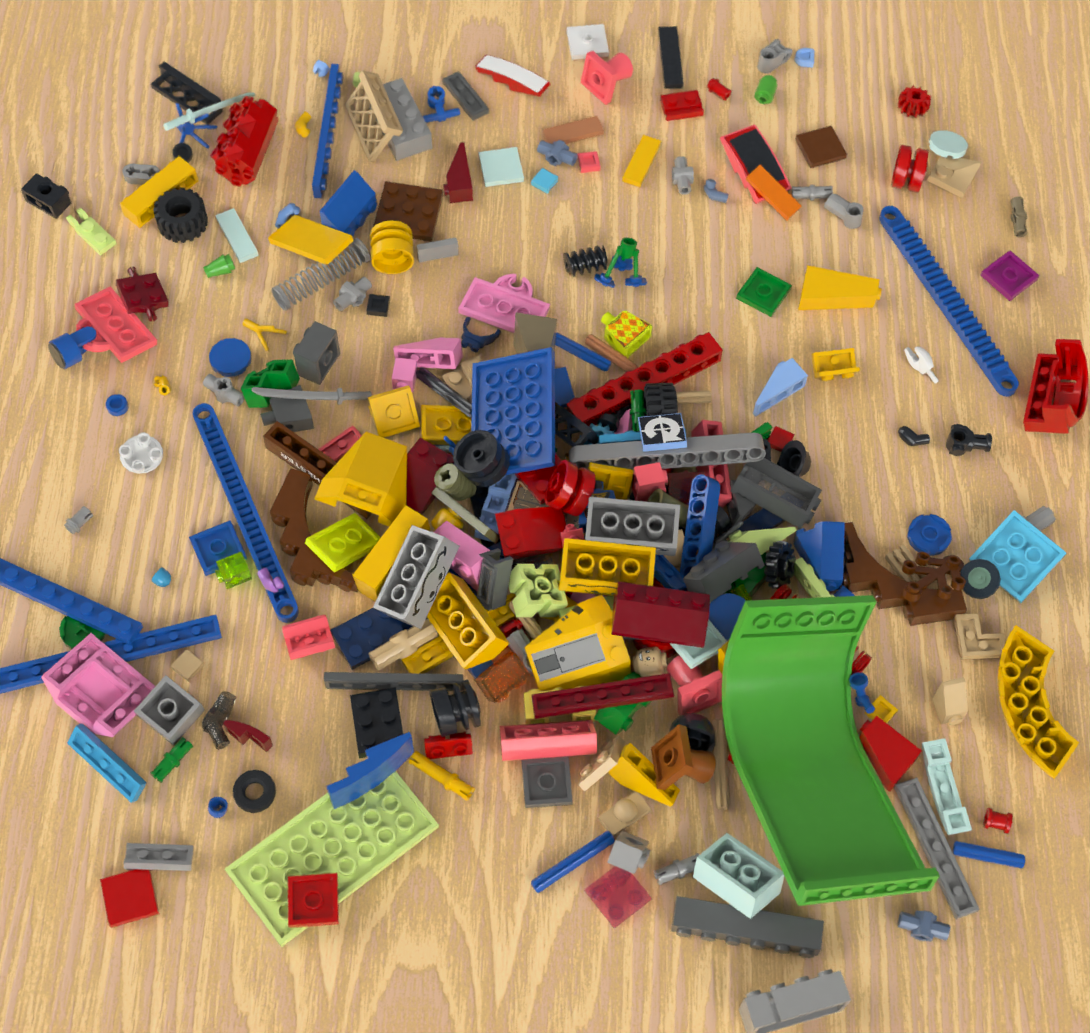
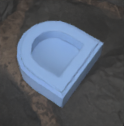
M801 48L797 50L795 54L796 64L802 67L813 68L814 49Z

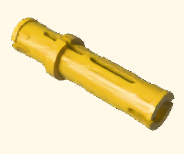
M418 750L412 754L411 757L414 759H409V764L444 785V789L447 791L452 790L466 801L473 795L471 792H474L475 788L458 778V774L450 773Z

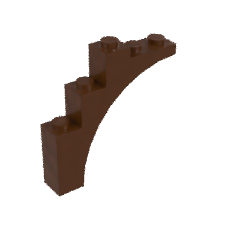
M290 468L270 510V515L274 524L279 527L286 526L280 539L282 551L289 556L296 555L290 568L292 580L298 585L313 587L317 579L322 584H333L343 591L358 593L353 578L354 573L343 568L334 573L305 544L306 538L311 536L307 526L306 512L313 483L311 474Z
M853 522L844 523L845 567L843 569L842 585H845L850 592L872 590L871 593L877 602L878 609L903 606L904 617L908 618L910 626L954 620L956 614H965L967 607L962 590L953 589L949 599H942L937 595L938 589L924 588L918 601L906 600L902 592L908 581L892 574L880 565L862 544Z

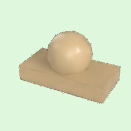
M635 791L625 799L619 800L615 806L600 815L598 819L605 829L615 837L651 812V808L642 796Z

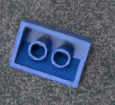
M354 170L320 210L322 225L352 235V237L359 226L364 225L369 214L373 213L377 208L376 193L357 171Z

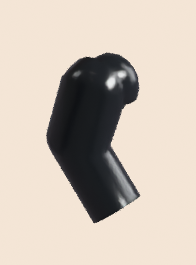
M902 426L898 430L899 437L909 446L930 443L928 434L917 435L907 426Z

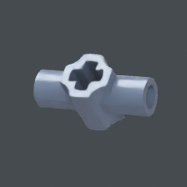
M541 140L537 148V152L545 155V159L553 166L560 165L562 162L574 166L578 155L569 151V147L564 141L558 140L551 144Z
M916 910L913 915L901 911L898 918L897 926L910 930L911 936L916 940L931 942L935 937L947 941L950 933V925L936 921L937 916L932 912Z

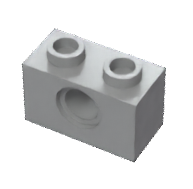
M622 831L615 840L607 863L635 874L638 868L643 869L644 864H646L651 851L647 849L649 841Z

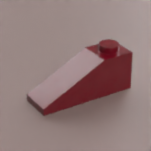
M460 142L446 175L447 184H443L444 195L449 197L450 204L473 201V187L464 142Z

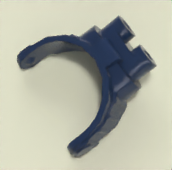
M466 317L463 323L464 332L461 336V346L463 348L470 347L471 351L477 353L480 348L493 343L500 336L501 331L497 329L495 334L487 336L474 335L467 329L471 317Z

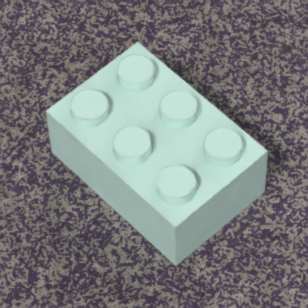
M726 833L697 856L693 878L751 919L780 894L784 874L779 868Z

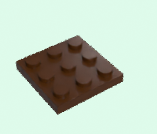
M385 181L373 227L384 221H400L411 228L412 239L432 242L444 195L443 190Z

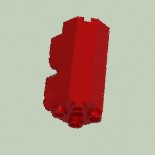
M245 96L238 104L235 102L229 109V117L223 123L227 133L222 132L216 140L218 144L211 152L210 157L216 163V173L222 175L234 186L247 185L256 179L279 118L276 116L277 109L265 99L259 98V101H254V97Z

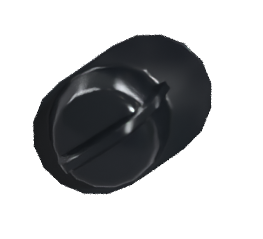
M792 440L783 447L776 465L801 477L809 471L811 457L809 452L805 450L803 443L798 440Z

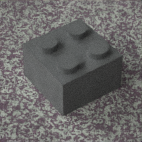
M314 321L311 327L306 329L304 338L295 345L293 350L295 366L300 377L318 385L322 383L340 355L337 330Z

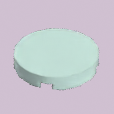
M939 130L933 132L929 139L930 149L941 157L947 158L949 155L953 156V159L963 157L968 148V143L962 136L950 131Z

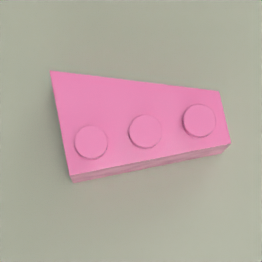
M446 521L433 533L442 535L460 546L450 568L478 592L483 560L479 554L490 550Z

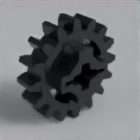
M786 541L773 542V546L769 547L770 552L765 557L766 562L764 565L766 567L764 574L767 575L766 582H769L768 586L772 587V589H779L784 584H790V578L794 575V563L796 561L793 555L794 549H791L792 544Z

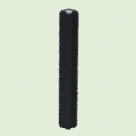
M420 367L416 371L419 380L468 417L472 418L471 402L424 367Z

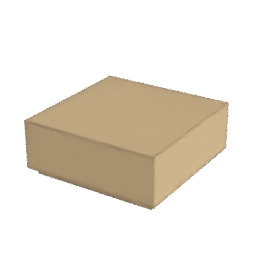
M186 649L171 665V668L189 682L201 670L204 663Z

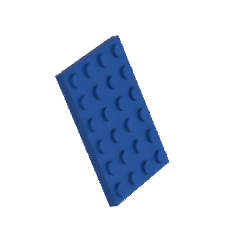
M552 347L473 363L471 432L476 430L489 431L507 450L510 457V466L506 475L555 466V351Z

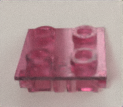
M614 866L584 889L614 929L652 900L651 896L631 872Z

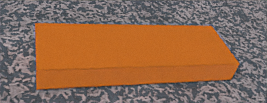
M761 165L746 177L745 180L786 221L802 207Z

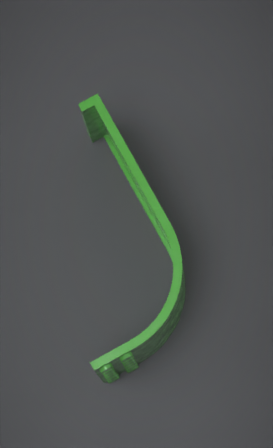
M873 595L745 601L725 654L722 675V710L729 750L737 772L798 906L931 891L940 876L936 867L925 868L863 749L854 721L849 678L851 676L857 643L876 604Z

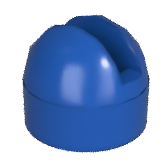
M214 797L209 801L208 812L214 818H221L227 812L228 803L224 798Z

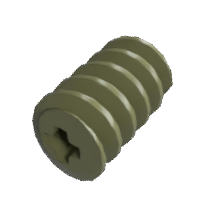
M449 463L442 466L435 474L434 482L436 486L453 499L462 501L475 495L476 486L454 464Z

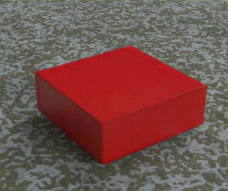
M775 426L768 442L772 449L781 452L783 447L794 439L795 434Z

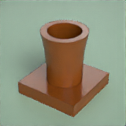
M677 725L651 747L658 789L666 790L683 775L703 784L708 782L714 774L716 767L714 754L710 751L690 749L686 726Z

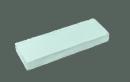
M234 208L215 215L240 263L259 256Z

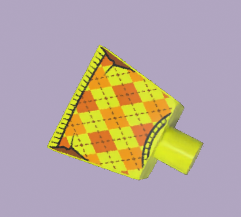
M622 311L617 317L607 312L601 319V322L606 325L604 332L605 340L612 348L627 358L651 338L652 325L628 311Z

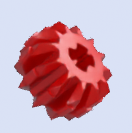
M914 85L911 88L906 87L904 91H901L898 98V108L901 109V113H907L908 117L913 115L915 119L918 115L923 117L931 105V95H928V90H922L921 86L919 88H916Z

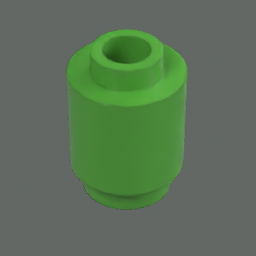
M765 75L760 79L754 94L755 99L759 103L769 104L773 101L778 86L775 77Z

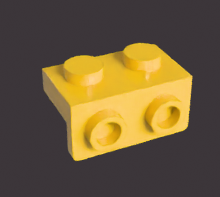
M854 348L811 354L814 377L821 378V381L834 380V376L842 375V379L855 377V373L860 372V367H856Z

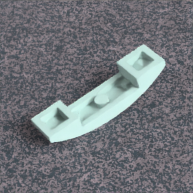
M946 739L923 742V758L930 790L946 833L952 835L971 831L972 828L966 807H962L950 767L952 759Z

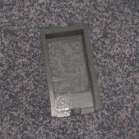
M766 458L757 462H747L731 489L732 493L735 494L737 492L795 526L797 525V529H801L804 523H810L815 514L811 510L816 511L821 502V499L818 497L822 491L820 488Z

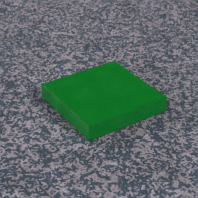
M756 267L738 292L736 299L772 317L790 292L792 285Z

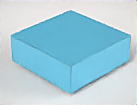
M542 168L531 180V185L548 194L558 182V176Z

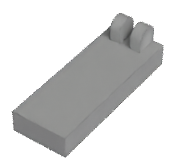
M127 843L124 869L128 871L134 869L191 871L193 845Z

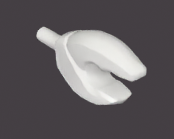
M909 347L904 349L910 365L922 375L927 373L934 384H936L939 380L931 371L934 364L930 354L921 347H915L916 354Z

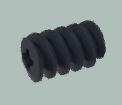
M602 245V248L595 246L594 251L589 247L586 249V253L583 249H580L578 254L575 251H571L570 256L567 252L563 253L567 274L571 272L573 277H576V270L583 275L585 268L588 273H591L592 267L598 272L600 265H602L604 270H607L608 260L604 245Z

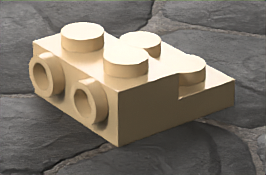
M480 356L460 363L461 368L442 375V381L471 403L473 363L482 362Z

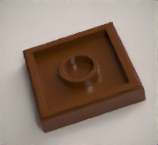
M832 126L796 135L795 140L810 168L840 161L847 157V153Z

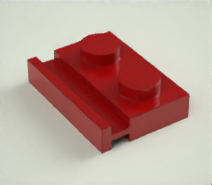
M698 90L660 95V102L666 116V121L704 115Z

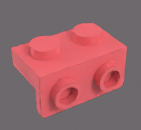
M326 615L282 626L290 660L335 648Z

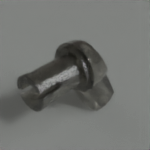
M226 691L221 692L202 721L203 731L209 733L217 750L223 749L230 744L222 726L223 722L230 716L237 699L235 695Z

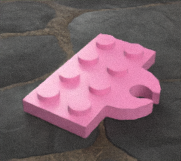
M517 274L504 275L498 278L494 284L475 277L458 308V313L514 333L516 312L546 317L550 310V304L532 298V285L525 277L522 278V285L520 287H513L512 284L516 282Z

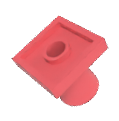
M592 50L586 55L580 83L607 105L612 101L616 82L632 76V63L624 53H617L613 58L605 62Z
M680 655L668 664L667 672L671 674V677L680 686L678 688L679 716L686 713H698L722 702V674L719 670L703 676L699 666L690 669Z

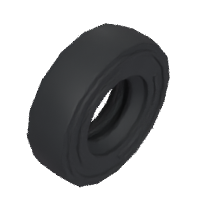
M249 770L241 774L233 786V798L236 804L242 810L250 813L262 812L269 808L276 795V786L273 779L267 773L260 770ZM252 783H258L263 786L262 796L254 800L246 797V788Z

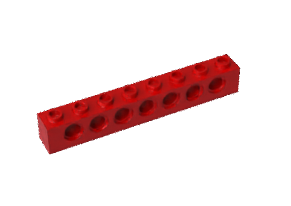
M710 332L698 335L692 341L686 344L682 343L668 353L664 352L658 358L646 361L634 370L626 371L621 377L615 380L611 379L597 389L593 388L579 398L571 399L567 403L566 410L586 425L590 426L592 423L595 426L600 415L616 413L618 409L631 404V390H644L647 383H673L675 385L720 362L723 349Z

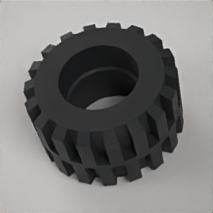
M174 188L171 192L166 191L164 196L160 195L158 201L154 204L155 208L153 209L158 229L167 240L172 239L176 243L178 241L186 243V240L193 241L194 237L199 238L201 232H205V226H208L204 201L197 192L194 193L191 189L185 190V188H180V190H176ZM184 213L186 214L185 216H182V217H175V216H177V215H179V214H184Z
M647 383L643 390L644 408L647 412L645 416L678 413L677 394L673 383Z

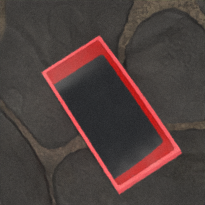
M755 124L720 137L734 172L739 174L744 188L749 189L755 204L765 201V199L745 179L759 165L787 192L792 189L778 159Z

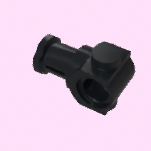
M954 424L951 426V431L946 441V448L949 454L954 456H962L966 451L971 452L972 449H982L985 452H990L992 435L991 433L986 435L974 434L967 426Z

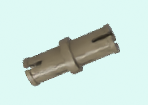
M1014 197L1011 199V221L1014 224V236L1024 237L1027 235V213L1024 210V199Z

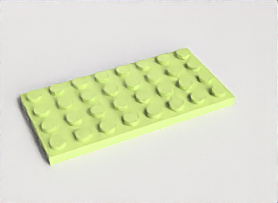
M395 771L372 790L335 810L330 801L329 794H325L226 867L225 871L279 945L283 947L308 928H289L288 876L337 873L339 903H341L439 828V824Z

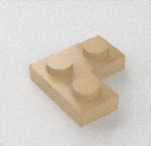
M956 614L954 616L961 659L1001 657L1002 649L1006 642L1004 633L982 634L978 614Z
M619 735L612 741L608 739L601 746V754L597 757L596 762L592 766L590 764L586 765L580 772L581 779L578 785L584 791L617 765L625 743Z

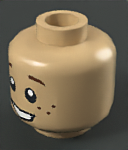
M658 647L639 649L636 656H633L635 672L640 674L641 677L663 674L664 667L668 666L666 653H661Z

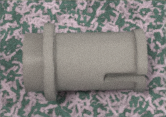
M83 506L71 519H66L64 526L72 534L79 533L80 528L93 517V514L90 513L91 511Z

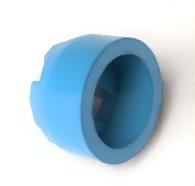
M162 567L154 574L151 581L159 587H166L171 582V575Z

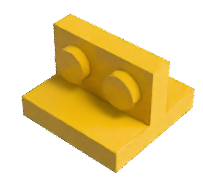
M409 385L368 397L370 404L368 406L369 412L374 420L378 436L384 438L420 427Z

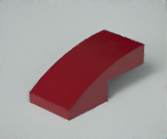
M225 720L223 722L226 732L242 745L251 739L266 752L273 746L271 738L257 728L233 720Z

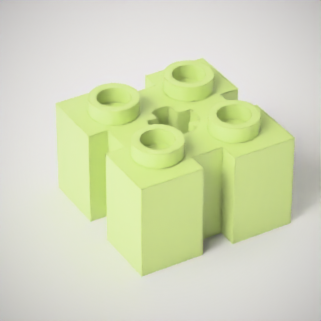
M517 564L510 575L509 590L510 593L516 594V597L512 600L516 617H533L536 613L540 617H557L559 610L564 609L568 605L565 591H560L558 587L560 583L558 564H541L538 569H535L534 564Z

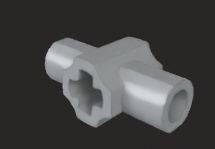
M677 157L674 160L675 167H672V183L674 185L678 184L679 193L686 195L691 192L694 171L692 166L688 167L686 157Z
M362 277L356 283L346 281L339 290L340 296L333 301L335 307L339 311H343L350 304L353 307L360 306L366 298V291L372 287L371 282L366 277Z
M208 374L203 381V385L213 391L217 401L222 404L231 402L236 406H240L245 399L243 393L233 388L231 380L227 377L217 378L212 374Z

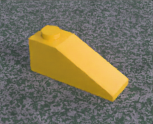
M631 743L623 747L617 765L608 771L622 786L670 807L674 804L680 792V789L674 783L666 790L658 789L653 764Z

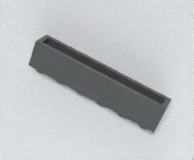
M677 896L671 931L677 932L676 934L681 937L697 935L701 936V939L705 941L720 939L725 940V943L738 946L740 943H744L757 950H763L767 947L773 948L775 952L781 954H789L790 951L799 953V956L804 958H814L821 951L824 921L760 910L750 919L732 905Z

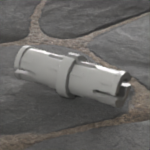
M810 185V187L792 186V197L794 199H810V201L816 198H828L833 193V187Z
M697 853L681 861L678 859L674 860L673 864L654 870L655 879H658L657 883L662 885L676 878H685L686 874L694 871L697 856L700 854Z

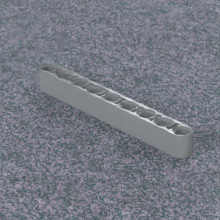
M759 433L686 437L687 448L643 452L641 441L578 445L569 450V462L576 464L578 469L581 467L588 469L589 463L632 469L634 471L636 466L660 462L662 469L757 462L762 460L766 453L763 438Z

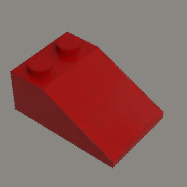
M521 508L495 514L504 558L512 557L513 561L563 551L560 532H564V529H566V522L562 508Z

